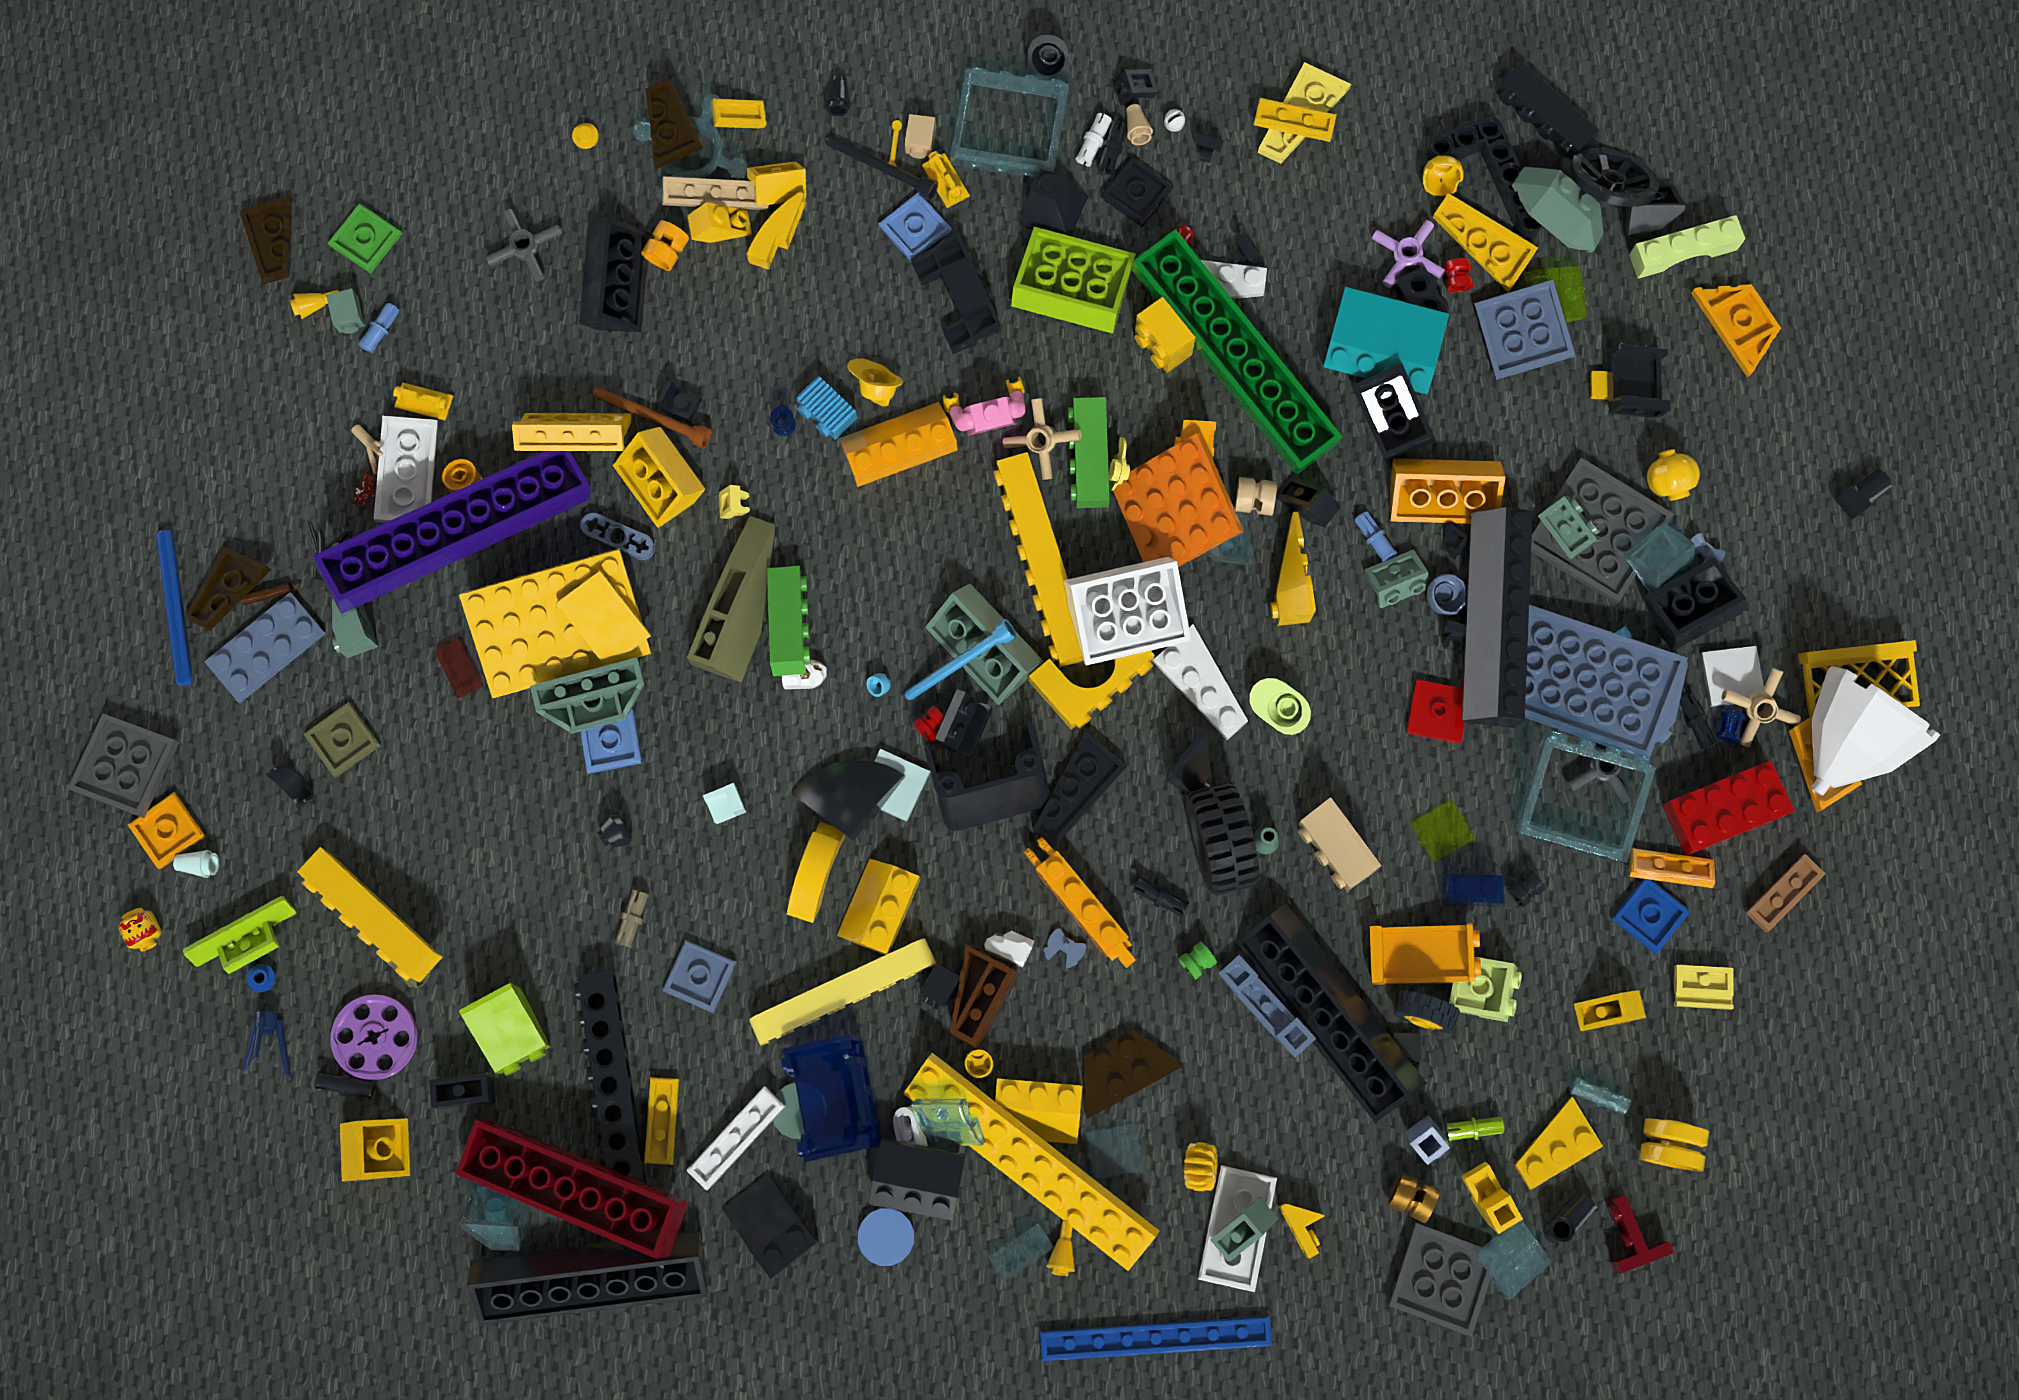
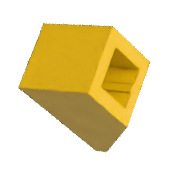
M706 202L687 215L692 240L712 243L752 235L748 210Z

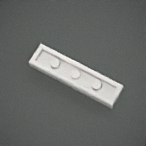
M764 1086L686 1171L705 1190H709L786 1106Z

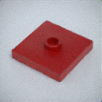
M1416 679L1406 734L1461 744L1465 722H1461L1462 688Z

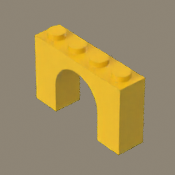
M1150 650L1113 659L1115 665L1113 674L1104 684L1094 688H1082L1074 685L1050 659L1030 674L1028 681L1071 730L1076 725L1080 729L1090 721L1091 716L1089 714L1097 708L1099 711L1103 710L1112 702L1110 697L1115 692L1123 693L1133 684L1131 679L1138 673L1141 676L1146 674L1153 667L1151 662L1155 655Z

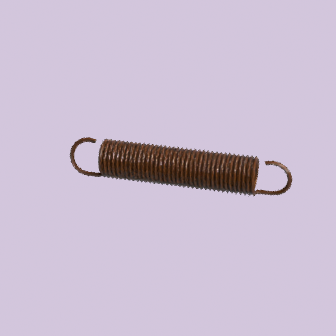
M298 581L249 592L242 599L244 605L286 595L291 592L289 586Z

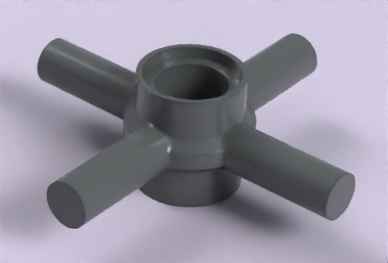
M513 209L506 210L503 214L512 231L509 239L510 243L508 247L486 256L489 265L492 266L515 256L526 261L536 282L543 280L545 276L535 256L538 252L539 244L562 234L558 224L533 235L528 230L521 228ZM529 242L526 248H519L521 243Z
M1580 737L1592 756L1589 764L1590 769L1568 781L1567 786L1573 792L1596 778L1600 781H1608L1622 804L1631 800L1632 797L1617 775L1620 771V763L1633 755L1622 751L1615 754L1601 751L1596 742ZM1600 760L1609 763L1610 772H1604L1600 769Z

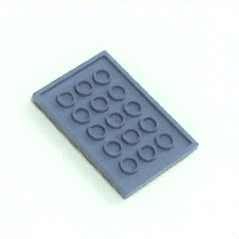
M1529 605L1525 718L1649 761L1688 658Z

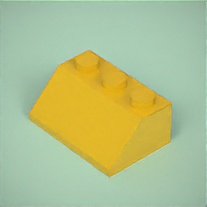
M661 427L638 432L613 464V467L657 528L693 505L705 491L702 483Z
M869 859L837 936L882 955L889 954L920 883V877L894 865Z
M997 1078L995 1097L997 1104L1044 1141L1077 1144L1082 1086Z

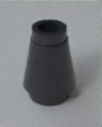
M841 75L832 77L825 101L828 113L833 116H844L851 107L847 79Z

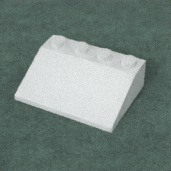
M1170 557L1064 580L1068 606L1085 665L1191 641L1177 561Z

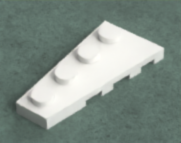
M1192 624L1189 627L1191 641L1168 646L1153 659V662L1223 737L1228 740L1248 720Z

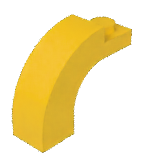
M820 822L816 831L812 833L794 881L787 915L811 923L814 922L822 904L831 867L845 837V834L835 826Z

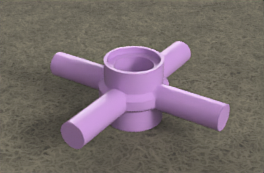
M1426 220L1414 238L1407 237L1400 242L1379 230L1375 231L1372 239L1392 250L1396 261L1382 282L1386 287L1391 288L1403 270H1412L1416 266L1420 268L1426 267L1429 273H1432L1439 279L1441 278L1445 269L1423 257L1421 246L1434 227L1432 222ZM1403 252H1411L1414 256H1405Z

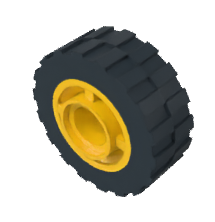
M1402 990L1399 992L1393 1014L1406 1022L1442 1033H1454L1460 1010L1455 1005L1436 997Z

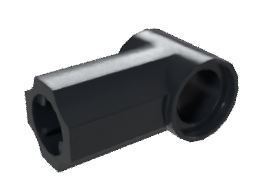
M1876 469L1857 485L1853 484L1834 500L1853 520L1870 507L1874 500L1881 497L1892 487L1891 479L1885 472Z
M1577 1190L1555 1216L1546 1222L1543 1230L1545 1238L1553 1244L1569 1242L1573 1239L1575 1232L1598 1207L1586 1194ZM1555 1223L1562 1224L1565 1229V1234L1562 1238L1557 1237L1554 1233Z

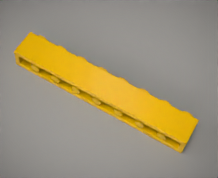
M1028 452L998 460L997 470L993 471L997 486H1003L1005 495L1001 496L1005 511L1010 510L1013 520H1009L1012 535H1018L1021 543L1017 545V551L1020 560H1026L1028 570L1024 571L1029 586L1034 585L1037 594L1033 595L1032 598L1036 611L1042 610L1044 620L1040 621L1044 636H1050L1052 645L1048 646L1052 662L1058 661L1059 668L1084 661L1068 606L1064 580H1068Z

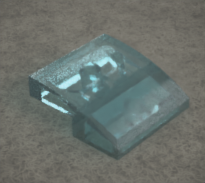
M916 1099L911 1104L922 1132L933 1145H984L985 1141L978 1118H971L966 1099Z
M1522 1220L1498 1234L1475 1254V1257L1491 1275L1490 1279L1507 1300L1513 1298L1551 1264L1545 1251Z

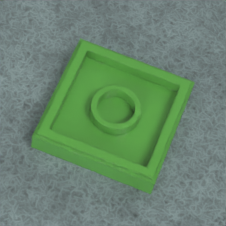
M359 203L327 244L371 274L403 233Z

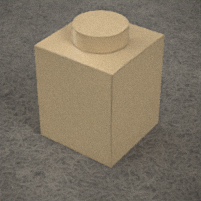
M909 114L905 150L910 156L922 159L932 153L936 132L935 117Z

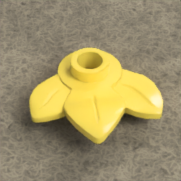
M1120 437L1119 453L1114 456L1109 469V490L1111 491L1117 485H1121L1123 480H1127L1130 473V465L1126 464L1125 459L1127 443L1123 437Z

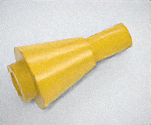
M335 290L324 294H293L294 299L290 300L294 315H300L301 319H304L324 307L325 304H328L326 295L339 291Z
M1062 1221L1060 1238L1057 1240L1046 1266L1052 1269V1274L1058 1276H1068L1069 1272L1075 1271L1071 1241L1073 1227L1068 1221Z

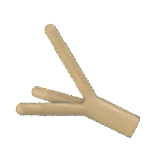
M359 424L355 425L351 431L366 446L373 473L377 475L378 468L374 452L378 456L383 455V452L378 448L380 447V441L374 440Z

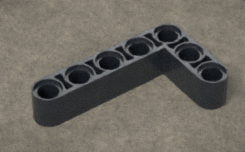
M1485 117L1434 136L1427 150V159L1429 161L1438 155L1452 156L1459 160L1480 152L1518 236L1525 240H1530L1538 235L1542 225L1528 214L1523 205L1517 204L1514 199L1520 198L1518 192L1513 189L1512 184L1522 168L1502 123L1497 118ZM1483 131H1490L1493 135H1486ZM1459 139H1465L1469 144H1462ZM1435 148H1442L1445 153H1439ZM1493 153H1499L1504 158H1497L1494 156ZM1503 176H1510L1514 181H1507ZM1524 222H1531L1535 227L1530 228Z

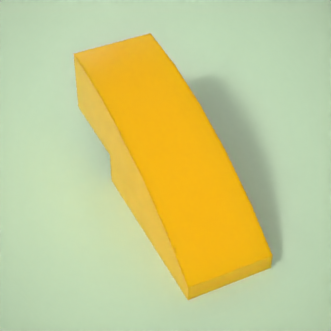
M798 192L788 199L763 224L747 252L750 264L769 270L777 248L781 247L788 250L806 205L804 193Z

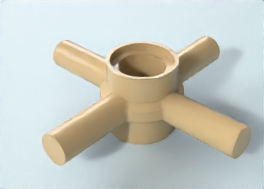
M1042 398L1031 399L1035 426L1025 436L1003 438L1004 448L1028 446L1031 451L1039 453L1042 480L1052 479L1049 452L1059 442L1081 440L1082 434L1080 429L1056 432L1054 428L1045 424ZM1039 433L1044 434L1046 438L1045 445L1039 442Z
M1772 668L1762 693L1754 692L1746 697L1727 689L1723 691L1721 699L1744 707L1750 718L1739 744L1750 747L1760 723H1769L1774 719L1795 726L1800 723V715L1778 708L1772 697L1783 671ZM1765 703L1764 709L1757 713L1758 706Z

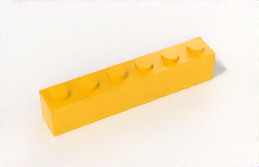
M320 847L297 871L304 878L302 884L312 893L318 891L323 896L320 901L332 911L336 908L341 913L338 918L348 927L352 928L355 926L360 931L357 936L369 946L372 943L379 948L376 951L377 955L387 963L393 961L398 966L395 971L406 981L412 978L420 983L443 958L340 861Z

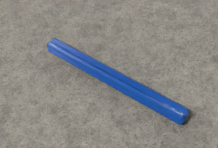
M161 530L156 533L175 679L179 686H186L192 684L193 679L173 533L170 530Z

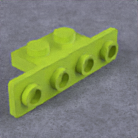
M280 896L184 948L183 953L196 967L219 956L223 969L230 974L279 947L272 926L296 914L295 908L284 896Z

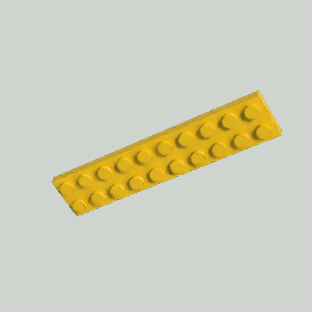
M934 1053L927 1058L903 1093L1061 1219L1068 1221L1075 1230L1127 1271H1129L1160 1232Z

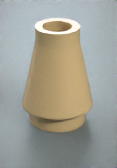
M1138 104L1130 105L1126 109L1127 137L1134 145L1146 144L1151 140L1153 130L1142 112L1141 106Z

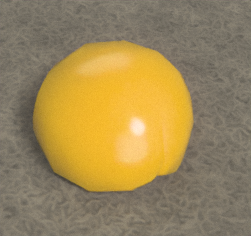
M1438 155L1428 161L1423 170L1425 191L1433 196L1443 197L1447 196L1448 193H1455L1459 182L1463 180V166L1460 161L1452 156Z

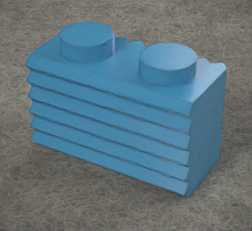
M820 376L813 380L796 397L799 413L807 420L811 417L818 423L816 428L825 437L830 435L836 440L858 418L856 410Z

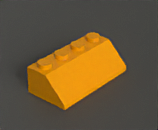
M939 402L839 438L857 487L957 451L956 438Z
M1393 458L1390 479V520L1398 522L1470 524L1471 513L1501 508L1505 474L1501 461Z

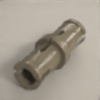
M632 889L626 911L621 914L620 918L623 920L614 943L629 948L632 947L637 927L643 921L641 916L647 898H649L648 894Z

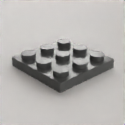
M103 713L67 789L144 818L179 742Z
M1415 1223L1388 1306L1472 1337L1498 1253Z

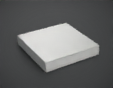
M1756 646L1709 651L1700 654L1709 707L1733 704L1721 699L1725 689L1746 697L1754 692L1762 693L1764 685Z

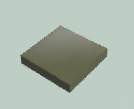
M350 702L341 706L304 733L308 742L335 778L381 746Z

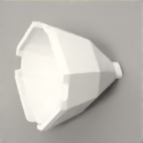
M1831 666L1827 671L1811 719L1814 776L1817 779L1810 788L1823 796L1829 787L1836 788L1892 772L1934 743L1940 734L1933 729L1928 730L1929 724L1880 688L1871 684L1865 689L1855 683L1858 677L1856 674L1847 669Z

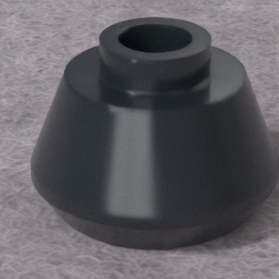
M609 812L599 824L601 830L597 834L605 846L611 844L613 848L629 845L633 837L617 812Z

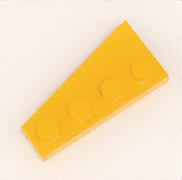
M1449 193L1433 216L1508 293L1538 249L1532 243Z

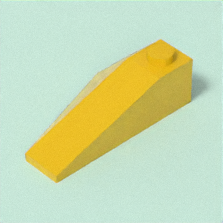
M1293 512L1290 519L1274 602L1270 603L1272 619L1277 618V626L1309 623L1316 611L1311 575L1305 576L1307 575L1308 565L1307 554L1300 551L1304 547V538L1299 512Z

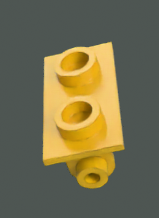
M937 151L929 154L930 160L922 164V167L928 177L938 181L937 192L946 208L970 197L946 154H938Z
M403 382L400 387H395L393 393L397 397L395 408L446 421L453 395Z

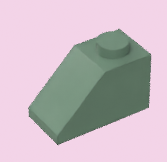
M1259 1196L1214 1235L1210 1241L1230 1262L1262 1237L1279 1218Z

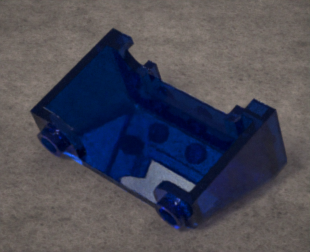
M846 1034L784 1048V1056H781L782 1068L785 1073L788 1072L795 1079L804 1127V1134L801 1135V1140L797 1141L798 1154L801 1158L803 1157L804 1162L879 1148L881 1133L864 1046L860 1036Z

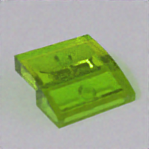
M1580 266L1542 269L1525 273L1526 287L1550 280L1554 281L1565 322L1588 318Z

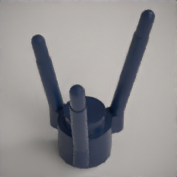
M255 1012L254 1021H252V1031L242 1066L243 1071H247L251 1056L254 1060L258 1059L262 1036H273V1032L276 1031L285 1076L287 1078L291 1076L283 1034V1021L277 1020V1012Z

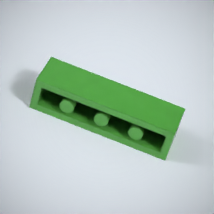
M1106 397L1074 398L1073 407H1068V423H1074V430L1080 429L1082 438L1078 441H1069V449H1075V458H1070V475L1075 474L1076 484H1071V500H1076V508L1109 507Z
M800 566L767 568L770 665L773 676L806 674V663H811L809 646L805 647V639H810L809 624L804 623V616L809 615L808 600L803 599V592H808L807 577L801 575Z

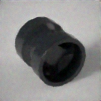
M1526 869L1520 874V880L1511 881L1506 885L1507 892L1523 908L1531 902L1533 895L1538 896L1546 890L1540 878L1530 869Z

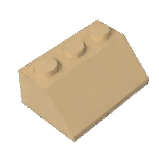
M1331 797L1299 822L1298 826L1301 828L1298 830L1299 835L1306 844L1311 842L1317 851L1314 854L1322 866H1329L1334 873L1331 875V878L1339 889L1344 887L1348 892L1381 867V864Z

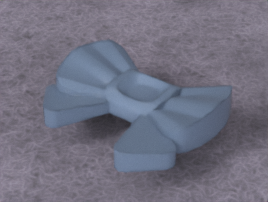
M1698 533L1689 541L1688 546L1685 547L1684 556L1689 558L1699 553L1705 558L1703 563L1715 557L1720 564L1726 552L1715 549L1705 541L1702 533Z
M1058 928L1050 935L1048 947L1044 948V952L1048 960L1059 950L1067 953L1066 967L1070 968L1077 965L1078 961L1083 957L1086 951V944L1075 943L1065 937L1063 931Z

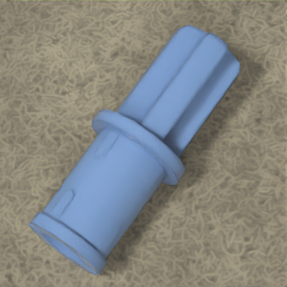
M391 303L385 304L375 321H370L369 324L371 326L358 345L373 354L384 335L389 334L387 330L398 315L399 309Z
M1363 512L1355 518V523L1367 538L1366 543L1368 545L1371 544L1382 559V562L1397 555V552L1384 536L1385 531L1380 530L1368 512Z

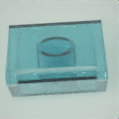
M1662 523L1628 552L1625 558L1650 593L1694 567L1695 543L1667 524Z

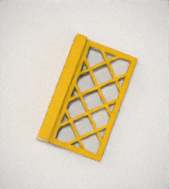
M525 413L521 421H514L512 424L514 451H623L624 437L631 424V413Z
M1916 640L1798 653L1799 662L1803 665L1809 717L1813 716L1816 707L1815 700L1820 695L1823 683L1818 685L1813 681L1811 668H1821L1827 673L1829 666L1841 668L1843 665H1848L1856 671L1855 674L1858 677L1861 675L1869 683L1880 688L1905 707L1920 706L1913 653L1917 651ZM1905 658L1907 670L1902 676H1899L1890 667L1897 659ZM1889 660L1887 664H1884L1882 661ZM1870 662H1875L1882 668L1875 679H1872L1863 671ZM1862 663L1860 667H1857L1855 664ZM1886 672L1897 680V683L1890 692L1879 684V681ZM1902 684L1909 689L1910 702H1901L1894 696Z

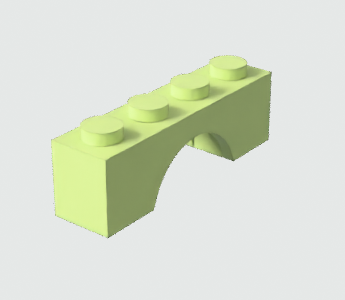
M1737 215L1637 243L1629 256L1639 279L1663 272L1674 264L1692 257L1709 255L1712 258L1736 251L1744 242L1745 236Z

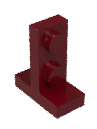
M1618 1195L1609 1199L1611 1204L1608 1207L1609 1214L1614 1223H1619L1623 1232L1619 1234L1621 1243L1625 1250L1631 1251L1630 1255L1611 1262L1615 1273H1625L1674 1253L1670 1242L1666 1241L1647 1247L1626 1195Z

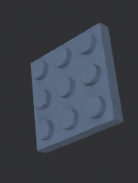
M1553 280L1475 303L1496 380L1575 357Z

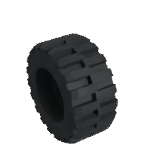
M1228 783L1191 792L1186 797L1185 802L1188 827L1199 869L1208 891L1219 896L1254 887L1260 879L1259 860L1252 828L1243 800L1240 798V793L1234 785Z

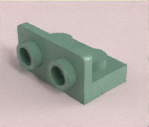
M1564 496L1539 514L1538 517L1569 559H1573L1593 543L1601 540L1597 535L1600 533V530L1591 519L1588 521L1581 513L1584 511V508L1575 497L1570 499L1569 496Z
M1414 549L1364 570L1366 579L1377 595V603L1380 608L1394 605L1412 595H1418L1427 590L1429 585L1428 571Z

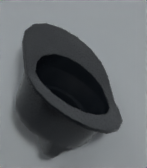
M1039 35L1029 45L1027 75L1029 83L1035 91L1055 95L1062 91L1067 84L1069 76V51L1065 42L1056 35Z

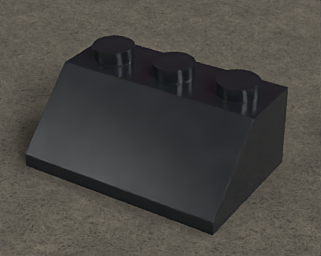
M1715 557L1644 596L1655 628L1672 652L1742 614L1747 599Z
M881 1138L869 1204L953 1221L966 1154Z

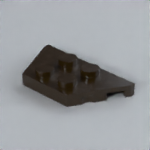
M1133 1029L1084 1055L1086 1118L1089 1119L1183 1067L1182 1064Z

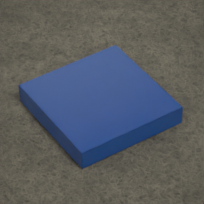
M1642 879L1611 920L1656 955L1691 911L1652 880Z

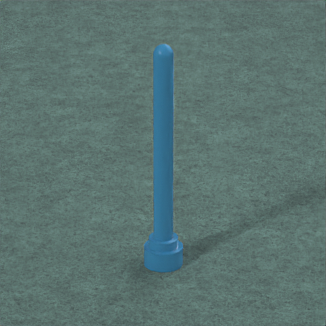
M1003 619L995 625L991 635L906 690V699H914L997 643H1009L1017 637L1015 629L1008 620Z

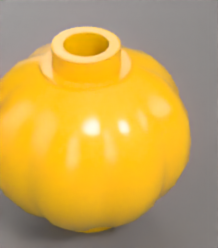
M1675 449L1658 453L1660 458L1650 465L1647 472V482L1650 489L1658 496H1667L1668 501L1689 496V490L1696 487L1700 478L1697 462L1688 455L1676 453Z

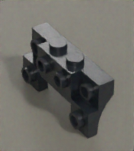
M959 233L943 239L929 251L911 259V264L921 286L939 278L942 279L959 316L958 321L942 328L952 354L977 345V340L1001 331L1000 321L991 304V301H993L991 291L988 286L983 287L980 280L983 278L980 267L977 263H972Z

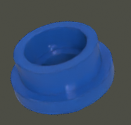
M258 964L252 967L247 974L248 986L256 992L270 990L276 981L274 970L265 964ZM263 973L265 976L264 981L258 983L256 980L257 975Z

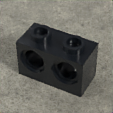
M1426 267L1396 279L1393 289L1399 301L1429 307L1445 313L1449 311L1445 297H1440L1436 289L1437 282L1432 273L1429 274ZM1417 284L1422 287L1423 291H1415L1411 285Z

